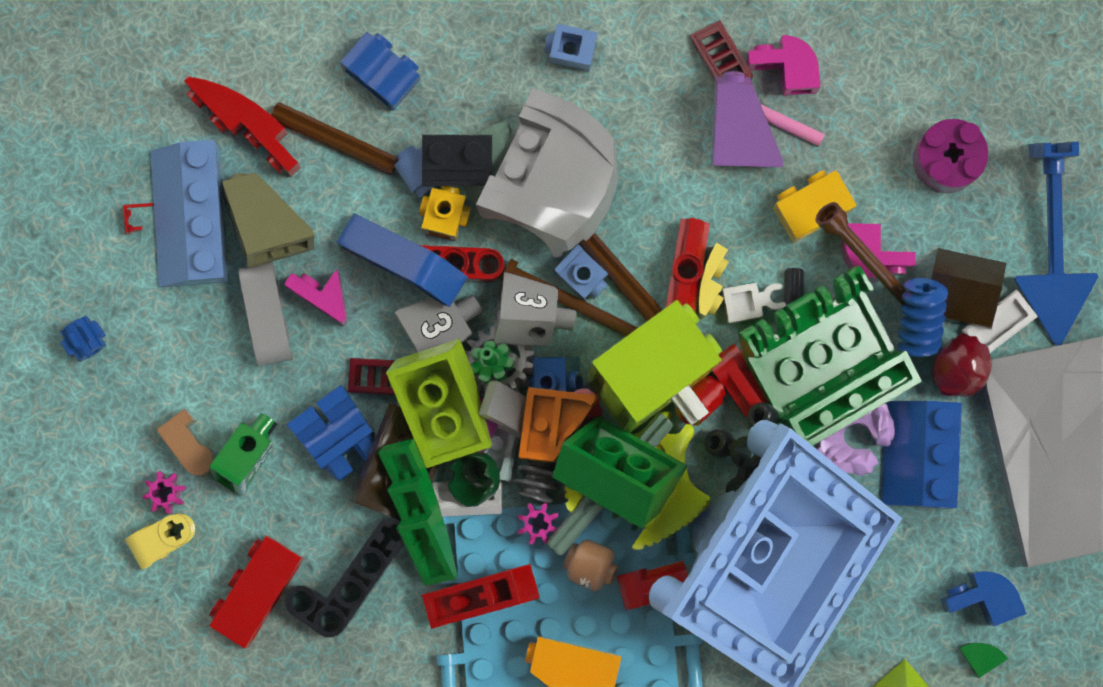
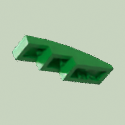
M414 439L383 446L378 454L392 481L388 492L401 517V522L397 529L424 585L455 580L457 572L441 509Z

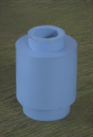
M410 146L396 156L399 161L394 167L411 193H416L419 199H423L424 195H430L432 188L439 189L441 187L422 186V147L415 149L414 146Z

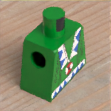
M263 413L258 415L251 427L241 423L209 466L212 479L241 497L271 452L272 444L268 438L278 424ZM246 445H251L255 448L250 452L242 450Z

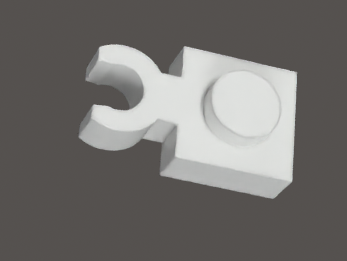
M757 283L722 289L728 324L762 318L763 307L771 311L783 309L786 306L785 302L774 303L770 299L771 292L781 290L782 284H771L763 292H758Z

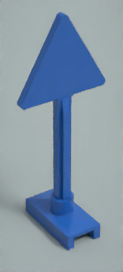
M1079 141L1062 142L1052 145L1051 142L1028 144L1029 158L1043 159V174H1046L1048 273L1045 275L1015 276L1014 280L1055 346L1062 345L1098 279L1097 273H1064L1062 174H1065L1064 159L1079 156Z

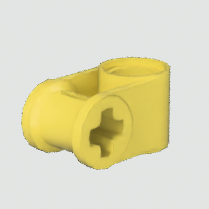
M172 514L153 525L142 528L124 540L141 570L150 567L152 563L167 557L170 552L188 543L195 534V524L185 514ZM172 522L183 524L184 529L180 532L182 538L179 535L172 536L170 534V530L174 528Z

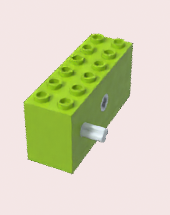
M678 300L674 301L591 363L586 378L587 382L620 427L629 433L672 402L675 403L691 426L709 413L691 387L705 378L722 361L719 357L722 349L711 334L708 333L706 336L702 334L696 326L700 320L687 303L682 306Z

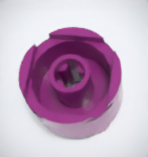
M946 119L931 126L919 139L913 152V167L916 175L925 185L939 193H956L965 189L984 172L988 161L987 142L979 127L974 123L960 119ZM950 150V153L956 155L957 159L951 162L949 157H944V153Z

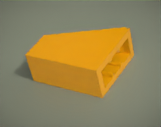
M541 636L537 637L536 643L529 642L525 663L531 664L530 672L549 687H615L621 662V656Z

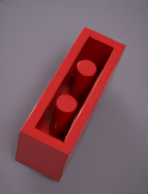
M267 535L264 540L257 538L247 554L251 558L245 570L238 568L228 584L232 590L226 600L219 598L209 614L213 618L209 626L244 649L249 648L305 559L300 554Z

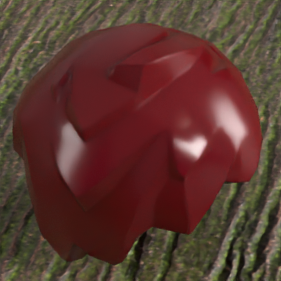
M960 334L956 338L952 337L943 345L935 357L933 369L930 371L933 378L932 381L943 395L967 397L977 393L988 382L991 374L992 361L989 348L986 344L980 343L976 336Z

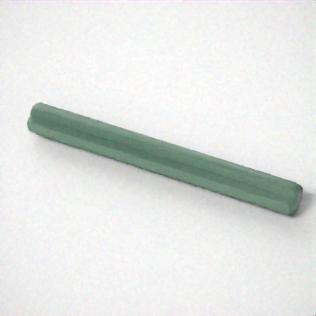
M658 413L637 437L656 447L672 429L673 424L666 416ZM585 496L547 540V545L559 555L564 554L603 507Z

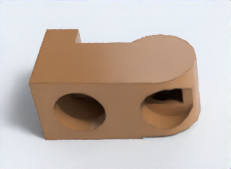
M183 409L156 430L189 473L197 476H206L210 474L209 466L216 458V455L210 448L203 446L189 428L197 421L189 410Z

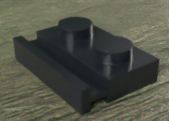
M422 134V186L486 185L489 176H492V135Z

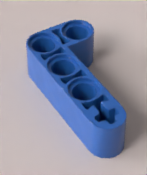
M353 213L336 241V244L343 249L412 284L447 307H451L468 278L464 273L434 252Z

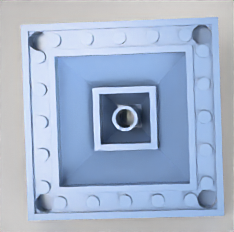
M761 420L750 429L747 438L750 452L761 457L759 466L755 468L751 476L736 492L731 491L712 499L709 507H706L705 511L701 512L693 520L692 536L697 555L690 575L684 583L669 575L661 577L652 585L649 601L655 610L692 632L773 687H798L902 518L791 428L781 423L777 425L768 420Z

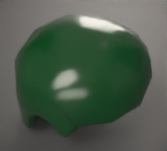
M478 451L456 458L449 466L453 470V477L448 483V489L460 504L466 507L479 506L496 494L500 484V473L496 461L490 455Z

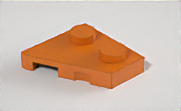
M528 387L519 458L556 463L562 443L577 432L595 405L596 395Z

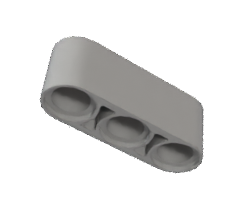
M269 262L251 268L238 269L258 366L293 360V353L290 351L288 344L290 338L286 318H283L281 309L283 303L279 284L276 283L274 275L276 273L274 263Z

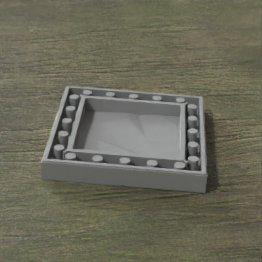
M1103 336L992 359L991 374L982 391L1023 567H1032L1102 552Z

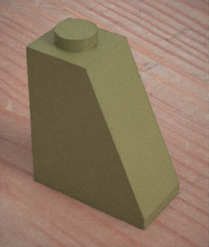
M256 172L250 174L238 173L222 181L223 198L247 268L314 250V232L312 228Z

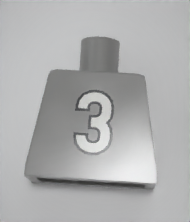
M504 272L497 300L494 342L499 344L547 346L550 344L554 328L573 331L576 310L557 307L558 290L555 287Z
M473 294L457 304L453 302L451 307H447L430 297L395 311L397 318L418 352L460 338L463 345L473 336L466 322L483 313Z

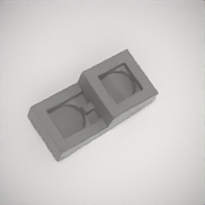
M489 381L479 415L497 423V428L521 439L527 398L498 381Z

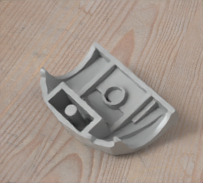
M532 88L519 115L521 125L496 176H489L476 206L481 218L487 220L498 219L517 224L542 239L550 249L553 257H560L563 252L569 251L580 241H587L595 233L609 211L618 184L617 148L614 138L588 112L560 97Z

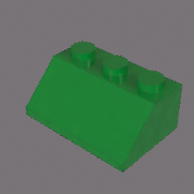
M597 416L562 443L552 477L565 484L569 489L575 490L595 501L597 505L618 514L627 522L644 528L661 512L686 471L687 465Z

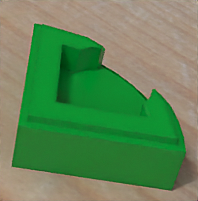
M968 643L959 647L960 652L977 678L982 677L1008 660L1007 656L1000 649L990 644Z

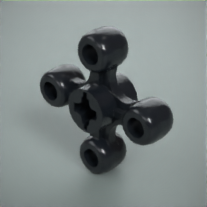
M759 402L750 407L747 416L748 422L751 425L750 429L761 420H768L778 424L779 413L777 409L768 403ZM716 429L706 435L704 446L706 451L714 457L725 458L731 456L734 464L738 466L736 477L727 483L725 490L726 493L736 492L751 476L755 468L759 466L761 457L755 454L751 457V452L747 445L748 435L736 440L731 433Z

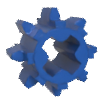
M87 316L75 320L60 332L64 338L60 344L68 356H71V358L75 356L79 362L89 359L106 346L102 339L106 334L98 322L95 320L91 322Z

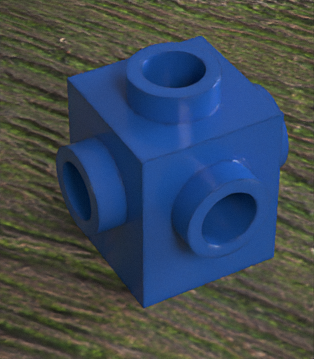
M579 357L533 358L534 368L533 375L530 378L531 388L574 392L583 388V375L580 372Z

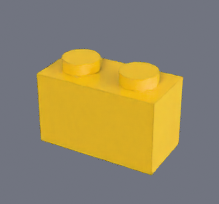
M822 170L807 179L808 186L799 191L793 186L777 196L779 202L774 205L773 209L792 243L821 228L816 223L815 218L819 210L826 204L836 202L846 213L853 211L857 206L837 170L828 175L825 170Z

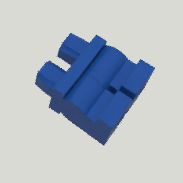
M342 385L316 403L329 421L325 423L316 409L311 406L286 424L320 468L323 470L327 469L339 482L354 471L344 455L355 448L366 463L375 440L372 436L375 434Z

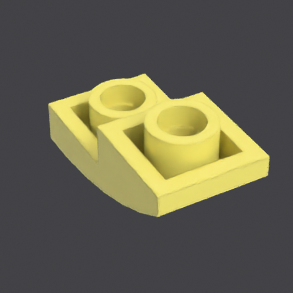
M718 243L713 247L701 276L697 299V316L701 319H704L707 313L714 316L724 297L719 295L723 286L711 280L713 276L719 279L729 263L724 258L728 249Z

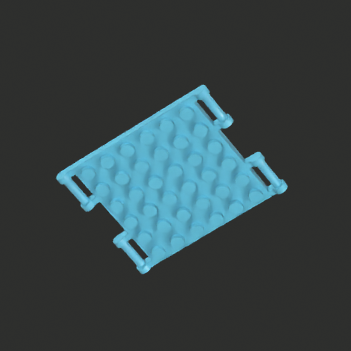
M566 504L547 505L545 511L549 516L558 513L559 516L551 521V526L557 529L571 514ZM542 505L533 507L535 510H541ZM528 507L502 509V514L443 517L445 524L454 523L458 572L455 580L437 584H461L531 564L540 598L462 620L464 653L436 655L437 666H441L442 687H456V664H465L467 687H549L530 672L531 664L525 663L529 642L536 643L538 636L620 655L621 662L615 687H678L675 646H685L689 687H703L699 645L703 644L701 638L695 634L674 635L673 620L655 610L650 604L625 611L616 577L611 585L605 583L603 588L594 592L572 583L567 576V570H564V562L571 546L574 543L579 545L586 539L613 550L615 554L614 564L619 566L616 576L644 568L650 570L679 561H684V564H694L695 553H691L689 524L676 532L677 554L667 555L666 539H661V542L657 544L653 542V546L648 547L645 545L644 549L633 550L632 546L644 528L639 527L636 531H632L631 523L621 516L613 519V512L603 507L565 553L559 555L545 544L541 537H536L534 543L530 545L529 539L531 535L528 532L518 534V531L525 527V522L519 520L517 516L524 515L527 517L530 513ZM538 514L536 518H529L528 524L532 525V532L534 534H538L541 529L547 530L548 524L544 522L545 516L542 514ZM549 531L546 534L547 538L549 539L554 532Z

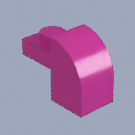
M782 35L779 40V49H774V45L764 44L754 46L752 51H748L746 63L750 71L781 69L783 96L817 94L819 91L820 74L818 60L812 48L803 40L794 36Z
M848 223L853 232L894 276L906 275V270L916 266V252L881 251V224ZM842 241V255L848 269L859 265L870 282H878L879 280Z

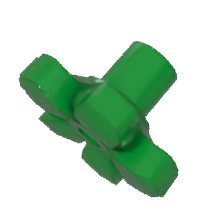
M486 341L484 348H474L472 350L471 356L475 362L470 365L474 376L479 375L481 383L489 384L493 376L496 381H502L506 378L504 369L512 370L514 368L515 362L513 358L508 357L510 354L508 346L502 343L497 347L494 341Z

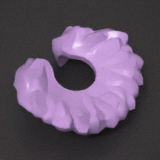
M886 403L815 444L816 449L845 473H854L858 476L872 473L873 467L878 464L877 457L868 449H854L847 445L844 440V431L850 425L860 424L869 430L871 436L876 441L874 445L890 446L895 428Z

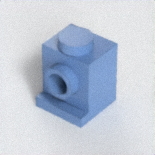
M557 24L555 34L548 32L544 53L550 54L549 63L589 72L597 32ZM565 45H574L576 52L573 55L564 53L563 48Z
M579 245L554 269V274L584 301L589 296L593 299L597 298L608 285L604 281L608 273L585 253ZM579 269H587L590 272V277L587 280H580L577 277Z

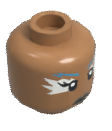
M588 539L583 540L579 545L574 543L564 562V570H567L569 580L594 592L603 588L605 583L609 585L613 583L619 566L614 564L615 554L612 549Z

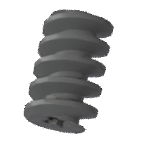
M526 460L530 463L529 465H519L517 470L525 478L514 479L513 484L521 489L520 492L514 493L543 503H552L553 499L545 492L546 490H557L558 486L550 480L556 463Z

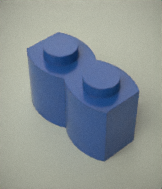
M366 32L340 62L341 68L394 111L420 81V75L416 72L419 67L406 55H403L401 58L395 55L390 50L393 47L392 44L381 34L376 33L373 36Z

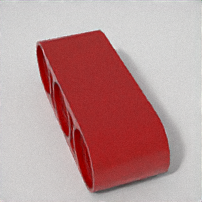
M420 245L445 260L451 256L460 257L464 261V266L460 271L468 277L466 282L493 283L499 280L504 273V259L495 249ZM485 258H494L499 264L497 271L493 274L481 272L479 269L480 262Z

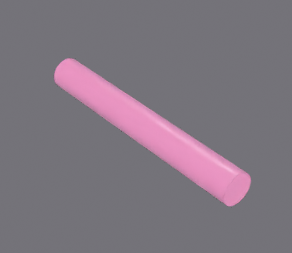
M761 104L768 123L816 146H820L825 134Z

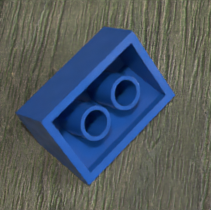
M941 401L886 402L889 414L894 421L895 433L890 446H884L881 501L885 505L941 509L958 508L962 403Z

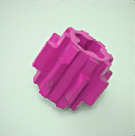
M158 471L155 482L145 481V484L150 489L149 493H146L142 498L153 501L151 511L157 512L163 506L167 514H172L173 504H185L179 497L180 492L188 488L187 486H178L176 484L178 474L174 473L166 480L165 474L162 471ZM162 484L173 489V493L167 496V502L164 498L157 497V492L162 490Z
M529 503L528 509L530 513L528 516H517L519 520L525 522V527L521 528L518 534L528 532L531 535L529 539L530 545L534 543L536 537H541L543 542L547 544L548 538L546 534L549 531L555 532L557 530L556 527L551 526V521L559 515L554 513L549 516L545 512L547 503L542 505L541 510H535L533 505ZM538 514H542L545 516L544 522L548 524L547 530L541 529L538 534H534L532 532V525L528 524L529 518H536Z

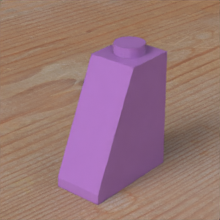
M734 71L724 72V77L715 76L711 156L713 165L783 167L782 156L750 77H745V74L742 72Z

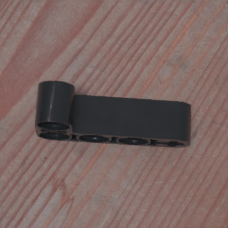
M387 518L377 525L328 597H325L310 586L301 585L292 588L285 598V605L290 614L324 637L333 638L342 634L405 545L402 537L398 542L391 540L385 548L392 551L389 557H387L382 550L372 547L373 542L376 540L381 545L386 538V534L383 532L384 528H392L394 525L398 526L401 521L395 518ZM369 553H375L381 559V567L375 573L366 572L362 565L363 558ZM348 582L357 583L361 589L360 598L356 602L346 601L343 597L342 589ZM300 591L307 592L312 599V604L307 611H300L294 605V597ZM328 611L336 612L341 619V624L336 631L326 630L322 624V618Z

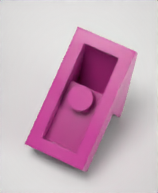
M338 270L333 273L321 292L317 290L320 284L305 273L300 278L291 273L284 283L289 290L345 326L348 318Z

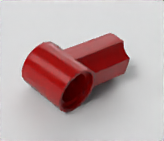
M732 344L719 353L722 361L712 371L745 418L748 416L750 407L759 402L767 403L750 372L741 350L735 344Z
M684 561L650 570L644 568L616 576L625 611L649 605L651 587L663 576L669 575L684 583L688 577Z

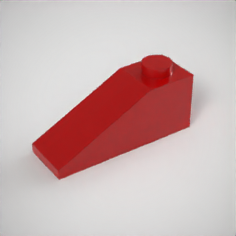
M531 564L426 593L422 595L430 627L433 629L538 599L540 596Z

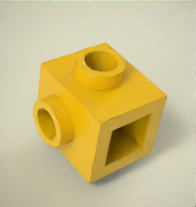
M441 186L440 190L432 188L430 197L423 196L419 216L424 217L421 227L423 233L453 241L457 240L460 226H467L471 207L466 206V196L460 195V189L451 186ZM443 208L451 210L448 214L439 213Z

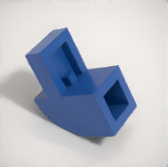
M975 571L967 573L972 587L968 588L966 583L959 584L947 589L948 596L940 599L945 612L948 613L979 602L987 625L993 627L1027 614L1016 587L1006 577L995 572Z

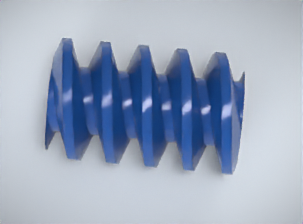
M910 279L904 284L909 291L904 292L902 296L906 304L901 307V312L905 316L900 319V325L903 329L899 331L898 336L903 341L898 343L897 349L898 351H906L909 356H930L939 352L942 347L941 338L944 333V313L947 308L945 301L948 297V290L943 284L932 279Z

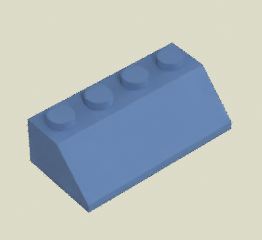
M215 140L178 142L150 151L159 287L229 282L220 146Z

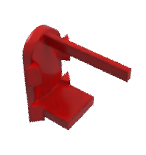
M154 203L122 205L125 235L131 234V232L142 231V226L133 227L129 225L128 219L132 216L131 210H127V208L154 206Z

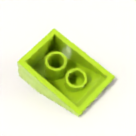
M460 338L394 361L386 374L426 468L492 446L486 419L479 415L482 404L474 373Z

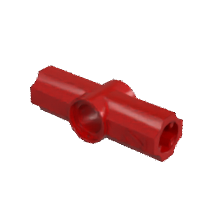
M695 218L680 219L665 308L678 300L682 306L687 303L694 312L696 311L710 223ZM682 265L691 266L695 270L696 276L691 279L682 278L678 273V268Z

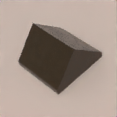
M938 248L931 279L943 284L948 290V297L945 301L947 304L944 313L945 320L991 330L1003 286L1006 263Z

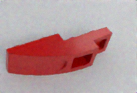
M190 76L184 80L190 89L186 95L199 109L205 105L214 114L209 120L222 134L229 130L235 137L245 128L247 131L242 135L256 150L262 146L270 154L266 160L279 174L285 170L292 177L301 169L299 163L279 143L288 134L286 129L262 107L223 85Z

